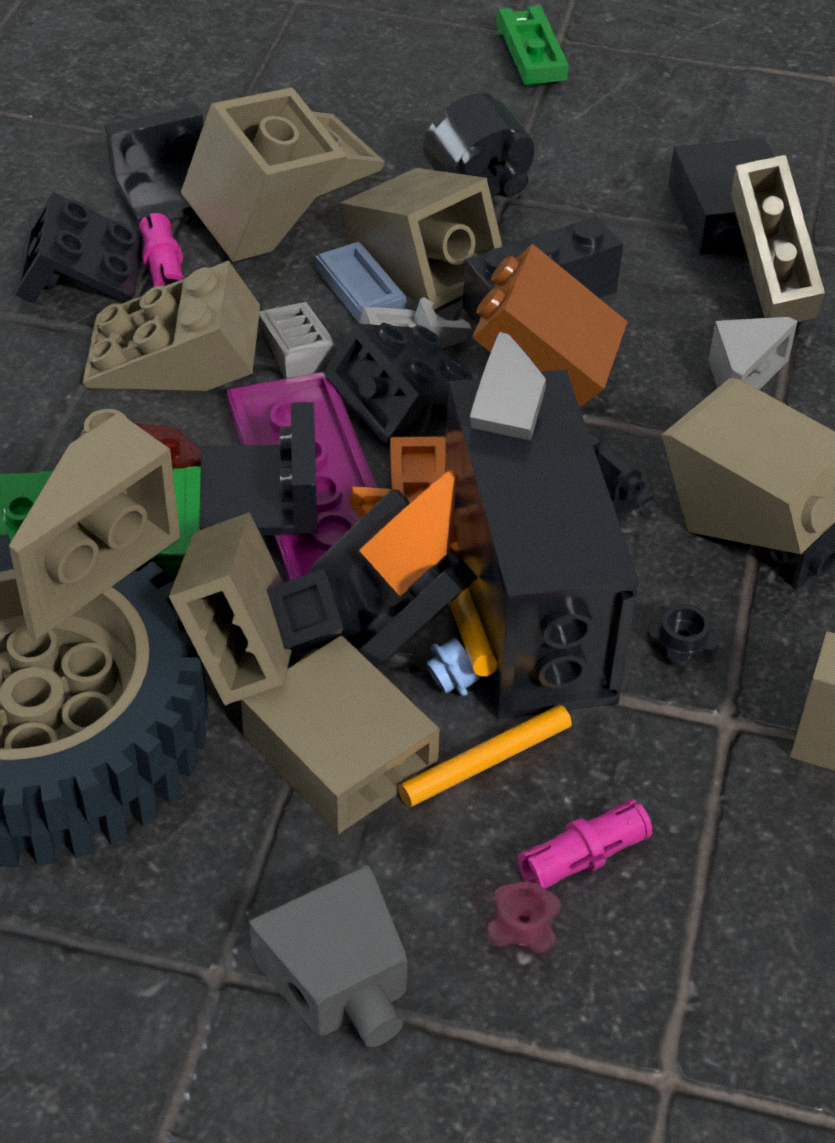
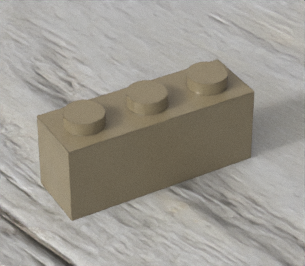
M782 155L736 165L731 196L764 318L790 317L797 322L817 318L825 291L787 156Z

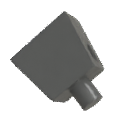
M368 865L249 921L252 957L255 963L314 1033L327 1035L352 1022L367 1047H377L391 1040L402 1029L403 1021L391 1002L401 998L407 991L408 962L375 876Z

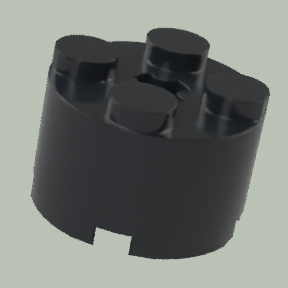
M476 93L465 96L453 102L444 110L447 117L438 128L433 123L430 126L424 139L423 151L426 160L433 170L487 178L491 197L504 193L507 196H514L520 193L528 184L527 172L534 158L533 141L509 109L501 101L495 100L492 95Z

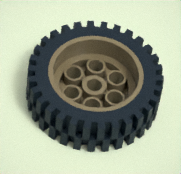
M4 534L0 535V866L19 867L21 850L34 849L37 865L40 866L57 863L55 846L71 843L76 859L94 853L91 836L99 832H104L111 845L128 837L125 818L132 815L142 826H145L157 816L154 794L168 803L172 802L181 791L179 773L188 777L191 776L197 765L196 748L203 749L207 735L205 721H208L204 664L169 598L175 581L165 585L164 570L154 562H150L143 569H141V566L38 640L32 638L27 633L9 549V535Z

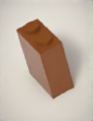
M530 245L517 258L512 255L507 256L499 264L491 277L495 287L485 296L477 309V314L481 318L472 338L491 352L499 332L506 333L513 338L540 372L566 369L580 408L605 388L628 321L535 245Z

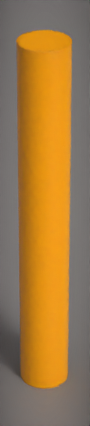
M467 588L450 604V608L474 673L478 676H489L497 669V660L470 590Z
M557 705L398 785L400 797L405 805L411 808L570 728L572 725L571 717L564 706Z

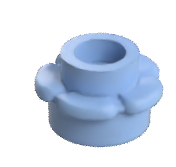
M455 638L450 639L441 646L435 643L431 645L430 650L434 658L425 664L437 686L444 694L455 688L460 696L468 695L466 688L480 680V676L474 673L463 646Z

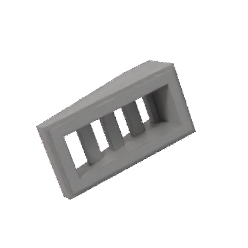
M307 302L259 312V324L283 379L325 371L336 354V346L330 334Z

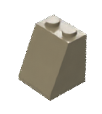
M293 87L216 102L210 105L181 193L234 262L272 252L342 167L347 155Z
M415 168L339 203L350 244L360 241L402 291L418 304L423 297L435 303L433 310L463 296L465 259L503 247L487 178Z
M729 378L662 434L688 532L802 554L835 522V431L744 381Z

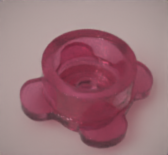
M531 882L504 885L495 891L493 901L497 906L496 919L488 925L487 933L490 940L498 946H507L510 943L527 945L536 953L549 951L554 946L556 935L551 927L553 917L560 913L561 903L559 898L554 893L546 891L543 887ZM528 916L531 918V920L529 922L524 923L521 922L518 919V917Z

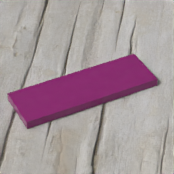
M324 372L226 390L227 404L241 445H280V426H291V403L314 402L318 534L272 535L287 582L312 573L311 567L361 519L349 505L348 498L352 486L377 488L339 391L324 375Z

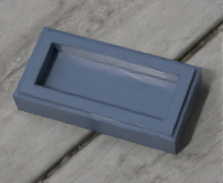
M360 241L315 256L317 272L358 323L364 307L406 309L407 297Z

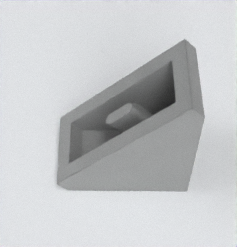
M790 317L716 321L708 362L717 388L729 378H736L760 390L789 361L797 321Z

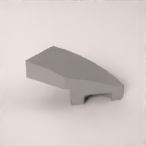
M424 297L420 299L416 312L410 309L364 307L359 323L380 325L381 323H388L393 326L415 327L420 325L426 327L439 337L442 349L467 341L472 329L470 324L462 319L459 321H447L435 314L433 310L435 303Z
M499 332L475 397L470 414V424L473 429L531 440L546 388V379L509 334Z

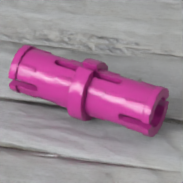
M160 213L150 214L153 225L151 229L146 217L141 220L139 225L145 245L142 250V259L144 265H147V269L151 272L153 287L167 286L184 279L180 266L183 254L180 246L173 239L169 218Z
M629 799L596 818L594 817L588 821L583 818L576 819L568 823L565 827V832L557 835L555 838L520 852L517 856L519 870L529 888L533 887L535 893H540L558 883V881L584 869L587 872H593L603 867L606 863V858L614 855V853L650 838L652 835L651 821L644 807L640 803L636 804L635 799Z

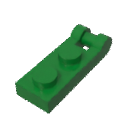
M540 5L527 6L525 11L513 12L512 8L497 9L496 25L498 34L504 36L524 84L543 86L551 82L567 81L569 64Z

